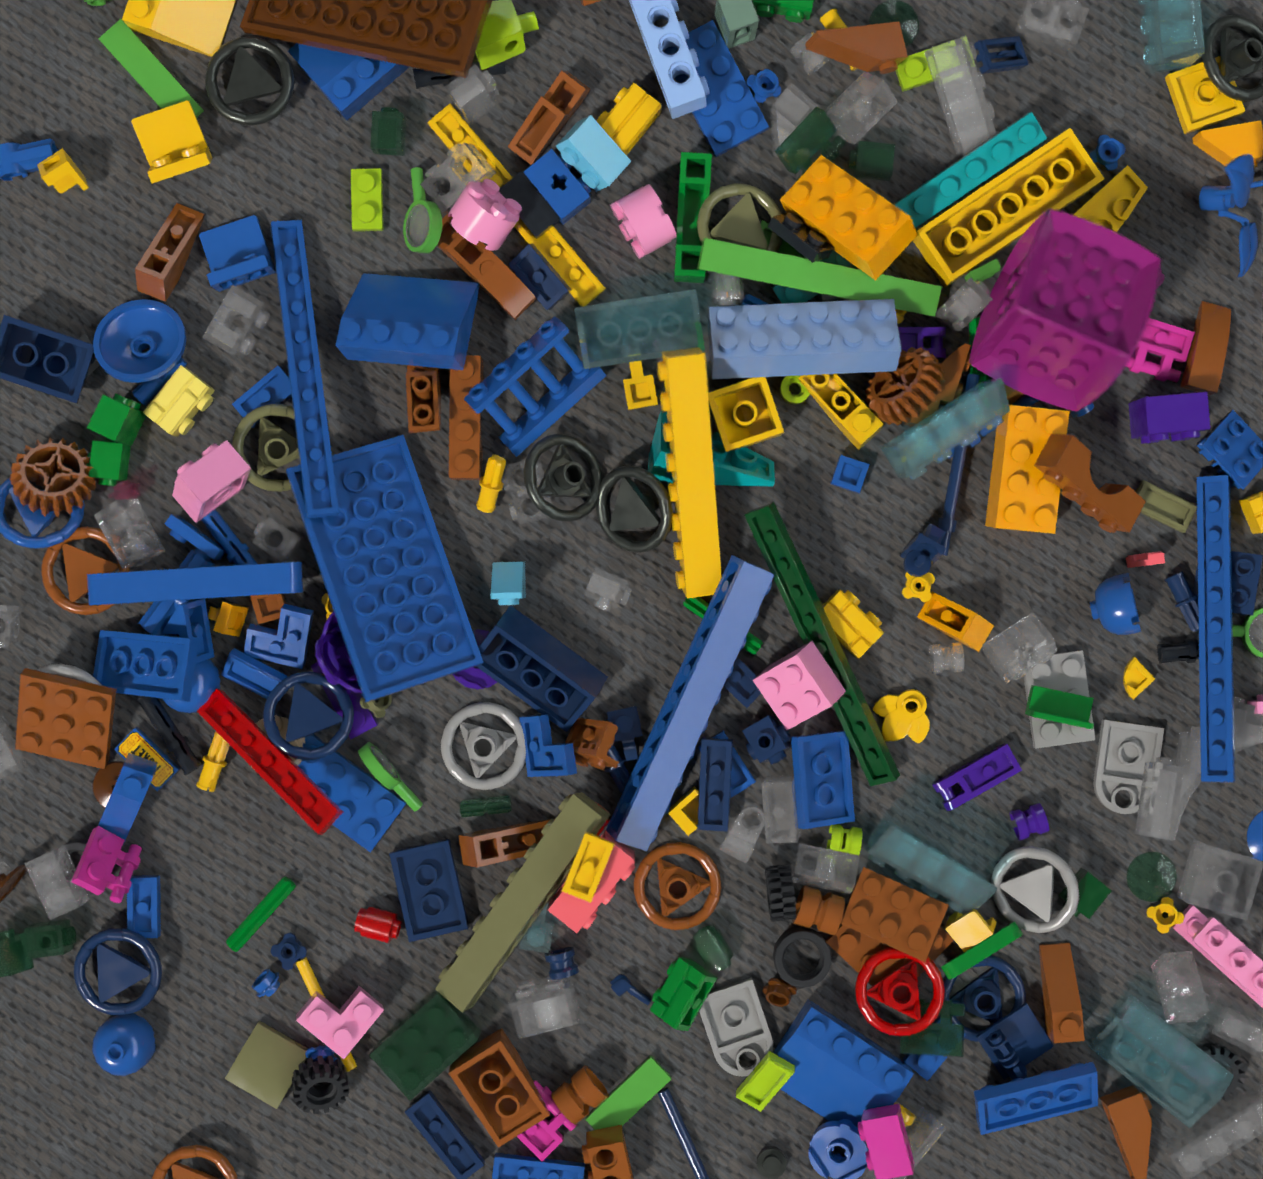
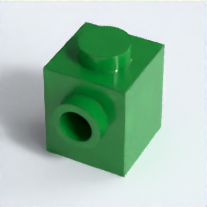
M92 440L91 453L87 455V457H90V462L86 466L93 468L89 471L88 476L99 479V485L117 487V481L127 482L131 446Z

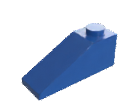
M128 753L98 826L124 839L125 842L158 763Z

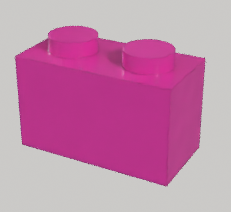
M894 1104L863 1110L861 1122H858V1131L861 1141L866 1140L869 1151H866L865 1154L869 1171L874 1170L876 1179H891L913 1175L915 1162L900 1105Z

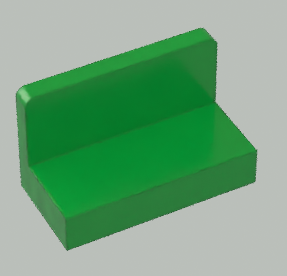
M1031 685L1025 715L1093 730L1094 723H1090L1089 718L1094 698Z

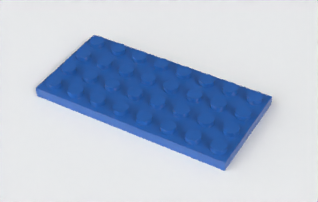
M404 435L332 455L339 508L338 516L307 518L301 467L297 465L287 468L286 474L365 703L482 664V656Z

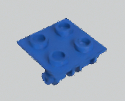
M1234 410L1223 419L1208 438L1204 437L1196 444L1199 448V454H1202L1208 461L1214 459L1210 464L1212 467L1220 466L1216 471L1218 474L1229 475L1231 487L1235 486L1237 489H1245L1263 467V441Z

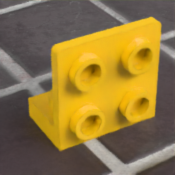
M189 100L135 117L131 120L150 165L147 173L152 184L211 163L213 157Z

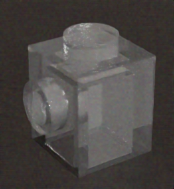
M595 567L584 596L595 600L593 606L610 612L612 607L618 609L620 604L626 606L632 589L627 587L628 580Z

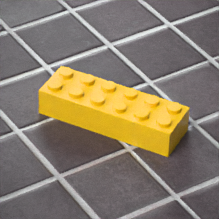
M1069 128L917 230V236L913 242L945 288L1020 238L1046 210H1062L1095 188L1104 180V177L1072 129Z

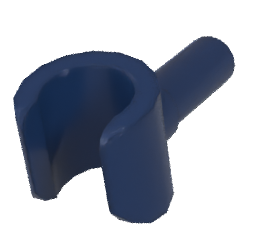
M620 974L610 982L612 990L619 997L628 991L646 1005H649L651 1002V998L637 990L625 975Z

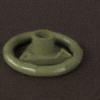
M740 183L722 186L705 199L699 210L697 220L699 239L701 243L703 238H715L733 244L778 252L783 239L772 231L770 243L767 245L752 198L768 211L771 219L773 216L781 215L780 209L766 192L757 187ZM744 195L709 233L708 226L714 206L722 199Z
M273 403L260 406L243 417L235 429L232 447L250 466L244 455V439L254 423L260 419L258 470L255 473L251 468L247 480L267 491L283 492L292 490L288 479H266L261 476L299 458L297 438L265 418L271 415L294 419L293 407L287 404Z

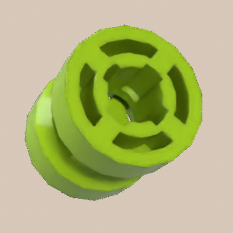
M839 824L830 825L829 833L832 836L831 840L827 841V854L837 855L841 852L846 853L848 857L858 858L862 845V828L851 827L850 829H845Z

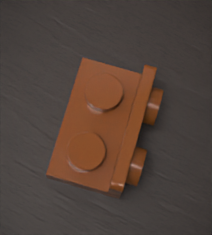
M578 718L573 724L565 742L573 743L576 764L583 767H588L589 764L600 770H604L605 766L617 768L619 762L607 756V753L615 741L618 726L609 721Z

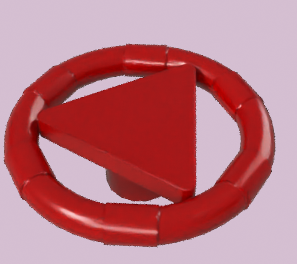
M888 947L873 954L863 964L857 976L855 995L860 1012L874 1028L893 1036H910L926 1029L938 1017L944 1002L945 988L941 972L929 957H927L926 962H923L895 948ZM888 959H911L867 989V983L874 969L880 963ZM916 962L923 967L933 984V999L922 1017H920ZM867 995L917 1021L913 1023L891 1024L882 1020L868 1002Z

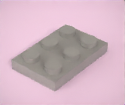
M1083 650L1021 658L1027 702L1031 685L1089 697ZM1092 711L1089 718L1090 723H1093ZM1029 716L1033 748L1035 749L1095 740L1094 728L1091 730Z

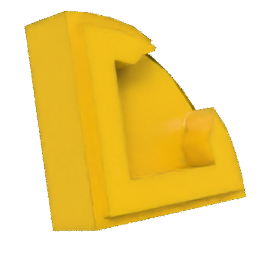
M1132 657L1124 670L1123 682L1125 679L1124 687L1129 697L1135 699L1155 678L1136 657Z

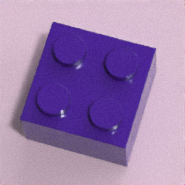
M1207 392L1151 396L1128 403L1131 439L1141 438V444L1169 440V436H1171V441L1190 440V438L1200 437L1201 431L1210 429Z

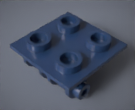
M1231 551L1232 613L1253 616L1263 555ZM1198 564L1193 588L1194 595H1198Z
M1027 1003L976 1036L1004 1080L1008 1077L1012 1080L1027 1078L1025 1066L1054 1047Z

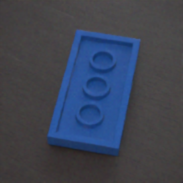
M712 20L689 32V39L685 41L689 50L695 49L700 65L696 67L699 78L705 77L710 94L706 95L707 107L696 110L692 114L714 156L717 157L769 129V125ZM668 47L664 50V53L667 55H673L677 53L679 49L676 47ZM685 74L677 75L674 78L677 83H684L689 79Z
M100 630L93 677L102 686L115 688L116 693L190 702L199 640Z
M314 734L305 737L303 747L313 749L321 747L326 743ZM337 751L320 759L302 760L298 766L343 811L332 825L369 852L374 849L406 805L402 798Z
M1076 1063L1069 1068L1045 1071L1040 1075L1028 1078H1016L1008 1083L996 1086L988 1085L974 1091L976 1117L980 1134L983 1135L1098 1106V1078L1094 1063Z

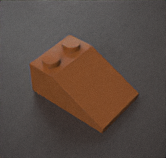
M502 1028L451 1059L449 1068L451 1078L498 1148L550 1116V1112L519 1053Z

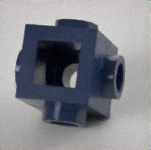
M767 716L742 730L749 742L746 744L749 754L754 760L758 759L760 763L769 761L773 765L786 758L785 752L792 748L789 742L791 740L790 732L785 729L783 724L780 725L775 716ZM768 738L770 739V745H769V746H768V744H767V739H768Z

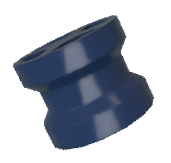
M573 947L551 950L544 954L546 962L550 963V979H563L579 972L578 965L573 961V956L575 955Z

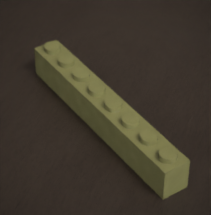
M583 792L573 795L569 794L561 802L558 808L561 812L555 820L551 819L541 831V834L544 836L538 844L534 843L524 855L526 861L523 866L516 868L507 879L509 885L503 893L499 892L493 898L489 905L492 908L486 917L482 916L476 922L472 929L475 932L469 941L465 940L459 946L455 953L458 956L452 965L448 964L440 973L438 978L441 981L435 990L462 1013L474 1007L569 874L585 831L596 835L611 815Z

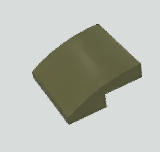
M259 1020L225 1079L277 1109L292 1085L294 1070H299L298 1065L302 1062L305 1063L307 1059L305 1052L308 1048Z

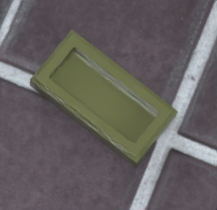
M1141 480L1136 493L1146 502L1140 513L1172 529L1185 533L1195 514L1197 505L1145 480Z

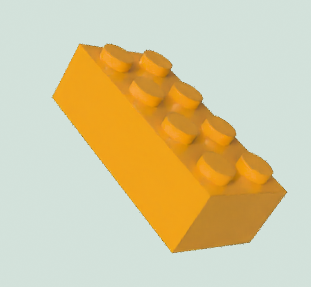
M822 155L780 199L786 213L790 212L800 216L807 227L812 231L821 233L826 238V242L834 247L833 250L875 281L917 236L911 216Z
M1015 405L999 406L985 526L1055 534L1060 488L1043 478L1044 474L1034 464L1050 434L1067 435L1070 411Z

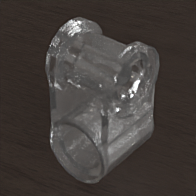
M748 802L739 808L731 826H729L724 842L721 841L719 845V851L744 863L748 862L765 825V815L760 805ZM752 812H756L758 821H752L750 824H747L744 815H751Z

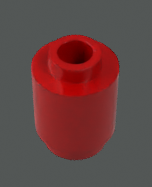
M368 907V909L360 908L355 921L354 931L359 932L362 937L389 944L392 938H398L402 921L397 920L398 914L373 907Z

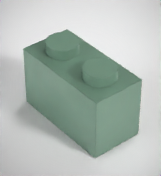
M716 0L714 16L727 48L730 49L755 40L759 19L752 0Z

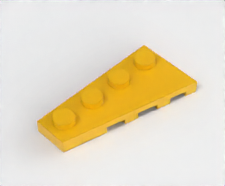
M1127 165L1073 215L1104 226L1117 233L1148 187Z

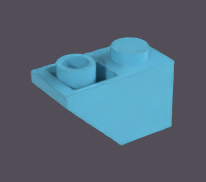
M493 562L491 599H498L499 605L519 604V599L526 598L525 562Z

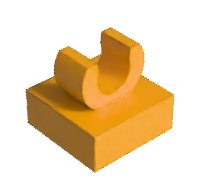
M222 602L219 609L210 606L208 619L216 621L213 631L240 637L249 608L228 602Z

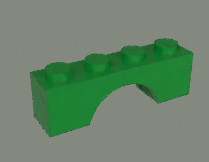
M681 152L674 282L704 283L706 271L697 269L702 247L698 235L697 220L699 210L710 192L712 154Z

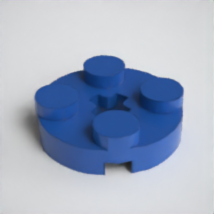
M840 1119L839 1121L834 1120L823 1123L815 1130L810 1140L809 1160L815 1171L828 1179V1176L833 1179H857L866 1169L865 1153L869 1150L866 1140L861 1141L858 1127L854 1126L852 1121L848 1119ZM835 1146L845 1149L844 1157L840 1154L834 1155L832 1153Z

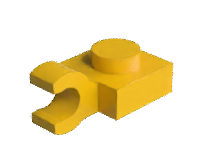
M640 355L628 357L632 378L623 380L628 410L658 405L653 375L644 376Z

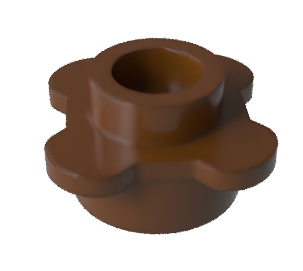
M771 978L768 981L769 985L763 987L766 1000L772 1005L780 1007L787 1006L791 1000V995H795L797 992L796 987L791 986L783 979Z

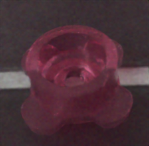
M125 480L113 487L114 492L109 494L108 497L109 499L114 498L118 506L125 505L141 496L137 489L141 485L140 483L136 484L135 482L131 483L130 480Z

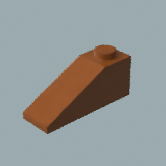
M900 22L819 30L805 43L806 49L866 72L880 71V74L894 72L898 69V65L908 57Z
M176 203L135 268L138 291L162 301H167L181 277L205 214Z
M551 819L489 828L458 835L463 865L478 868L524 857L527 850L534 843L538 844L544 836L541 834V831Z
M1070 943L1039 945L1046 1034L1053 1043L1085 1041L1083 1012Z
M1134 1085L1100 1097L1130 1178L1147 1179L1152 1119L1148 1111L1152 1109L1147 1094L1140 1092Z

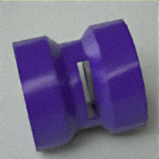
M1040 803L1030 805L1025 811L1016 809L1009 812L1011 821L1015 820L1017 827L1013 829L1019 841L1029 838L1031 833L1043 834L1049 832L1048 820Z

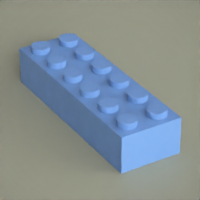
M894 299L709 307L708 339L712 379L889 372L897 370L901 345Z

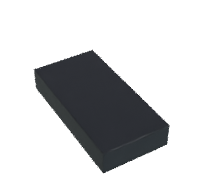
M523 171L500 188L499 192L504 198L513 199L521 205L520 219L536 239L560 221L558 215Z

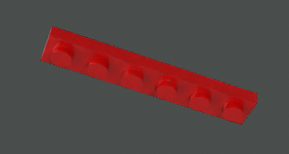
M216 689L208 701L197 710L220 736L317 834L323 835L343 813L286 754L281 752L271 742L268 736L223 690Z

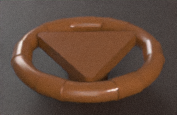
M78 527L72 536L64 542L47 548L42 560V581L51 599L64 610L79 615L99 614L115 604L89 605V603H76L88 593L87 574L114 573L118 569L119 572H130V562L124 547L113 535L95 527ZM79 539H97L107 545L117 558L118 564L67 543ZM61 549H63L69 599L66 598L56 585L53 576V566Z
M666 843L653 849L640 862L634 877V895L640 910L654 924L670 930L689 929L704 922L715 910L721 895V878L716 864L702 849L687 843ZM666 855H689L699 861L708 874L710 881L661 858ZM656 861L662 915L656 912L645 894V880ZM710 886L708 897L702 909L690 917L673 919L666 917Z
M202 1145L182 1146L170 1152L156 1166L152 1179H165L168 1169L171 1167L173 1179H218L177 1162L181 1159L202 1157L215 1163L226 1179H238L234 1167L224 1155L213 1148Z

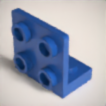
M255 215L199 234L211 273L206 275L210 286L218 292L276 273L259 220Z

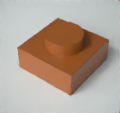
M284 594L250 596L258 624H264L280 618L281 608L286 604Z

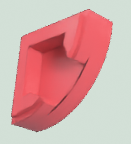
M1158 551L1129 555L1126 557L1127 568L1165 563L1164 553Z

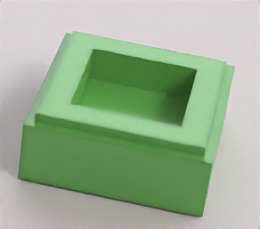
M996 258L969 272L964 278L968 286L972 287L997 274L1001 266Z

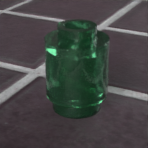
M710 924L693 934L692 937L695 940L693 945L707 970L714 969L716 972H720L731 965L730 959L734 954L720 929H716L713 924Z

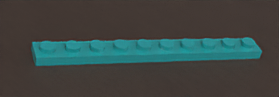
M1028 112L893 205L911 216L916 228L1046 140L1047 136L1033 113ZM834 250L829 258L821 260V262L857 268ZM779 285L771 287L782 304L806 303L819 294Z

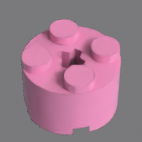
M484 179L482 183L471 181L467 183L448 213V217H453L450 223L469 242L477 245L481 241L488 244L485 249L498 250L519 220L522 207L515 200L504 198L499 192V186L492 180Z
M649 184L610 204L617 220L622 219L623 221L619 228L626 241L633 239L631 246L638 259L668 244L677 237L668 214H665L661 207L662 202Z

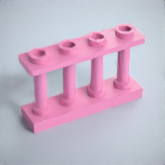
M1190 904L1182 912L1184 915L1183 923L1175 924L1172 928L1263 1008V961L1213 917L1208 919L1195 906Z

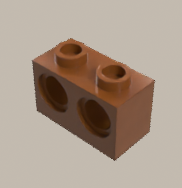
M622 1125L586 1132L587 1144L582 1145L584 1163L591 1164L592 1171H588V1179H634Z

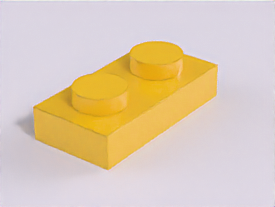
M585 831L562 892L591 903L614 847V842Z

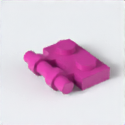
M1148 318L1135 353L1125 367H1128L1129 371L1137 374L1141 371L1154 375V378L1165 382L1167 379L1177 383L1181 371L1171 368L1173 360L1181 363L1186 361L1195 332ZM1147 352L1162 356L1160 363L1156 364L1145 360Z
M97 826L91 832L71 882L96 895L103 893L107 887L112 890L110 900L115 903H121L124 894L129 892L132 885L130 879L133 871L139 867L141 861L139 856L142 848L132 844L128 852L125 853L121 851L124 839ZM115 864L122 867L118 876L111 874Z
M534 1080L533 1082L543 1101L554 1117L550 1121L545 1118L517 1137L543 1161L564 1140V1136L557 1129L563 1124L572 1131L577 1125L571 1123L556 1106L551 1096L552 1091L547 1086L543 1088Z

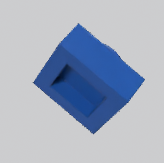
M840 455L830 484L859 494L870 464Z

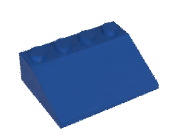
M298 43L288 50V53L346 121L410 67Z
M363 273L341 317L336 347L347 360L464 370L480 284L476 282Z
M809 999L773 1052L795 1065V1073L783 1085L782 1091L828 1121L848 1119L856 1127H858V1122H861L863 1110L893 1105L914 1075L910 1066L903 1060Z

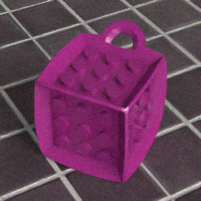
M1046 210L1021 236L989 295L974 337L969 360L970 364L993 379L1023 394L1076 412L1080 411L1095 401L1112 385L1131 359L1149 318L1157 288L1165 280V276L1161 271V259L1141 245L1104 226L1058 210Z

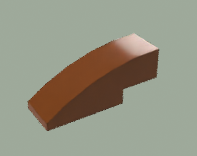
M561 70L545 96L540 97L508 145V148L530 165L534 164L578 109L591 89L568 71Z
M1201 301L1193 329L1195 334L1186 359L1187 364L1180 388L1198 393L1207 392L1208 395L1218 392L1229 340L1230 308Z

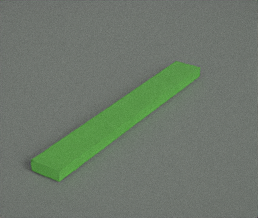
M703 238L697 268L853 301L894 299L895 309L933 317L936 315L942 286L881 274L875 281L860 269L821 261L812 263L806 258L709 238Z

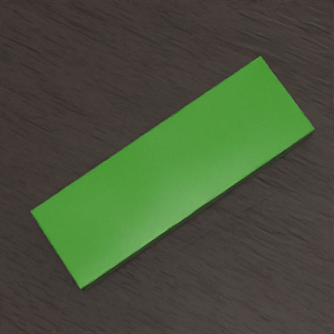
M650 1055L609 1094V1097L597 1108H594L585 1117V1120L595 1130L617 1125L623 1126L672 1077Z

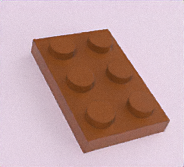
M863 867L840 924L926 962L949 905Z

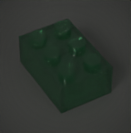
M435 991L373 1047L369 1056L411 1101L479 1039L481 1030L465 1012L462 1013L438 991Z

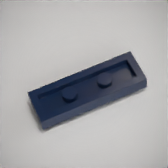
M701 739L698 830L725 832L729 830L733 739Z
M430 1090L406 1108V1115L456 1179H467L484 1166L485 1160Z

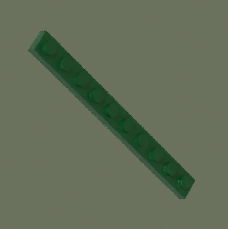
M772 502L747 512L744 516L770 572L774 574L773 578L804 645L813 641L846 690L833 704V707L870 786L896 781L900 776L897 766L775 503Z

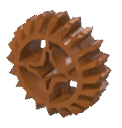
M911 347L907 352L901 350L896 371L874 372L875 377L868 381L870 387L865 391L867 394L865 401L877 418H880L888 425L894 423L898 426L903 421L909 423L912 417L919 418L923 410H928L931 402L937 401L935 396L943 391L941 385L946 381L943 377L945 371L939 360L922 347L918 349Z
M49 437L47 444H42L37 440L35 448L26 445L24 449L25 454L17 453V463H12L11 466L12 474L10 481L13 485V493L16 497H19L20 503L23 506L29 505V509L33 513L41 508V513L44 516L49 511H54V514L59 517L61 510H66L71 515L73 511L72 506L82 509L84 505L83 500L91 499V491H94L96 488V478L88 475L93 467L86 466L90 462V457H87L88 453L85 448L78 450V445L75 441L67 446L64 438L59 443H54L53 439ZM63 463L72 466L78 471V473L72 472V469L64 467ZM29 481L36 482V485L44 487L45 491L35 488Z

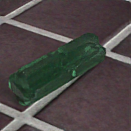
M508 795L488 797L487 800L479 798L462 800L460 802V814L462 817L481 816L488 812V815L509 813L512 809L511 798Z

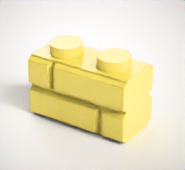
M180 365L143 413L170 435L178 437L180 434L185 435L193 427L195 421L192 419L198 411L203 412L211 405L214 399L211 395L215 390L188 368Z

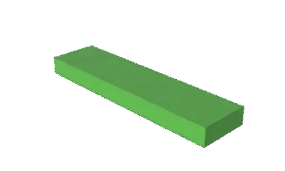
M119 19L98 38L161 109L189 100L196 118L204 111L122 19Z

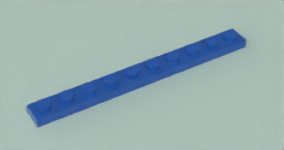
M302 220L271 221V234L307 518L338 516L339 508Z
M1229 475L1196 477L1201 782H1235Z

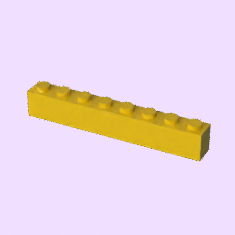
M698 347L662 352L663 361L658 362L660 381L664 380L665 392L660 394L662 411H667L668 423H663V434L665 442L670 443V453H666V467L668 472H672L673 483L668 484L670 502L675 503V513H672L671 526L673 531H677L678 542H673V552L675 560L680 562V571L675 573L678 589L683 590L686 598L714 595L722 577L705 353Z

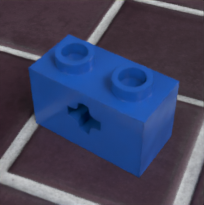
M551 149L527 168L524 174L564 225L591 203L589 195L591 189L583 182L582 177L576 179L570 172V169L573 168L572 165L566 163L561 154L557 156L553 149ZM556 180L560 183L565 181L566 189L563 191L559 187L555 189L554 182Z

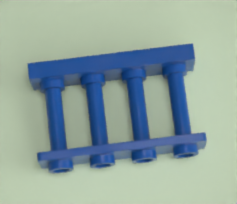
M553 317L550 321L543 323L538 332L528 341L521 343L507 360L498 364L492 373L481 383L476 384L464 398L477 414L486 409L505 430L499 436V439L516 457L607 376L589 357H586L583 361L579 359L563 339L570 330L557 317ZM553 346L572 368V371L560 382L540 360ZM530 367L550 389L538 402L532 398L517 380ZM507 388L527 409V412L516 422H513L494 401Z

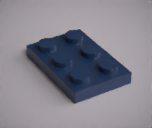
M450 839L389 853L409 942L469 928Z

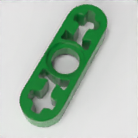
M1014 921L966 952L941 966V969L948 980H951L1015 941L1023 933Z

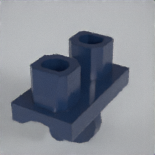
M929 524L924 533H919L903 549L900 557L904 558L903 563L907 573L914 577H921L943 556L947 548L941 545L946 533L944 530Z

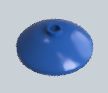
M154 300L130 301L117 306L101 320L94 334V354L103 370L118 380L131 383L151 381L166 374L178 363L186 346V330L179 315L166 304ZM146 348H149V349H150L149 351H147V352H145V353H142V351H143L144 349H146Z

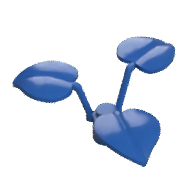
M1251 154L1240 155L1224 167L1232 186H1203L1199 195L1201 210L1218 211L1219 217H1228L1242 224L1239 234L1240 273L1237 277L1244 276L1249 270L1258 250L1256 223H1249L1247 218L1228 211L1229 208H1234L1235 204L1237 207L1243 208L1249 200L1250 189L1263 186V180L1253 182L1254 160Z

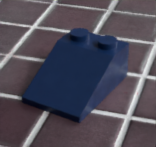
M4 315L0 326V379L78 404L94 355L93 344Z

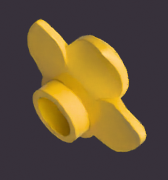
M908 689L900 695L887 694L881 697L874 705L873 711L879 716L885 717L882 724V735L885 741H897L908 734L913 741L921 743L927 736L930 727V721L925 714L927 701L920 691ZM914 701L917 703V707L915 709H908L906 704Z

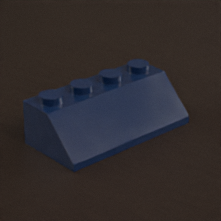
M511 605L478 647L483 663L476 667L539 713L548 714L549 720L566 732L594 701L608 678L607 675Z

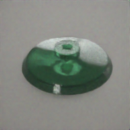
M888 0L879 4L873 10L869 19V25L900 22L905 47L915 40L919 31V19L915 10L909 4L900 0Z
M1142 853L1133 859L1128 867V887L1137 898L1143 901H1160L1162 898L1169 896L1176 885L1177 873L1175 866L1168 857L1161 853Z

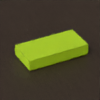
M769 1051L738 1087L736 1098L761 1112L795 1073V1065Z

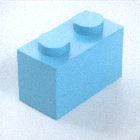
M592 115L578 121L556 145L564 161L572 165L581 174L583 182L596 192L610 186L631 162Z

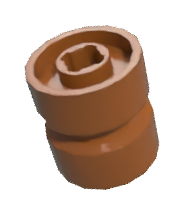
M803 885L796 902V919L793 920V924L807 928L814 924L817 925L818 931L835 935L842 920L845 898L829 892L822 896L819 889Z
M584 1065L571 1076L570 1084L564 1082L552 1092L551 1096L562 1114L571 1123L577 1125L589 1114V1107L597 1108L609 1097V1093L592 1070Z

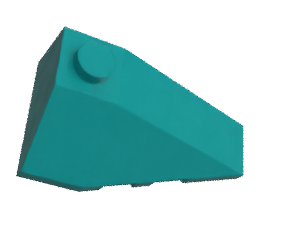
M661 410L649 452L648 471L661 481L673 483L672 472H668L666 467V453H670V443L665 442L663 434V423H668L667 412ZM714 432L711 442L715 485L774 486V461L746 447L725 452L720 434Z

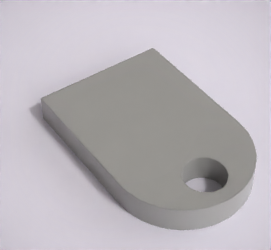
M1102 719L1093 785L1098 800L1106 808L1120 814H1132L1144 809L1151 802L1156 791L1164 728ZM1120 790H1127L1130 794V802L1124 807H1119L1115 802V795Z
M752 977L710 991L699 1012L715 1059L726 1072L735 1076H749L769 1051L773 1052L772 1036ZM744 1052H752L756 1056V1062L750 1067H744L739 1063L740 1055Z

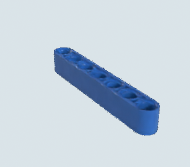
M302 562L87 574L89 605L303 592Z

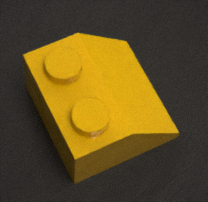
M753 377L708 393V402L725 452L754 445L784 433L766 377Z

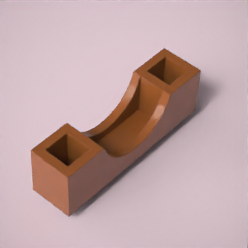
M466 355L464 370L450 369L449 478L451 480H480L482 477L481 412L477 414L464 400L470 390L476 384L483 381L484 360L481 356Z
M1050 434L1034 464L1044 474L1043 478L1062 489V494L1066 498L1078 503L1081 506L1080 510L1084 514L1094 517L1099 522L1098 526L1109 533H1115L1116 531L1130 532L1146 501L1128 485L1105 483L1098 489L1093 483L1090 474L1092 452L1073 435Z

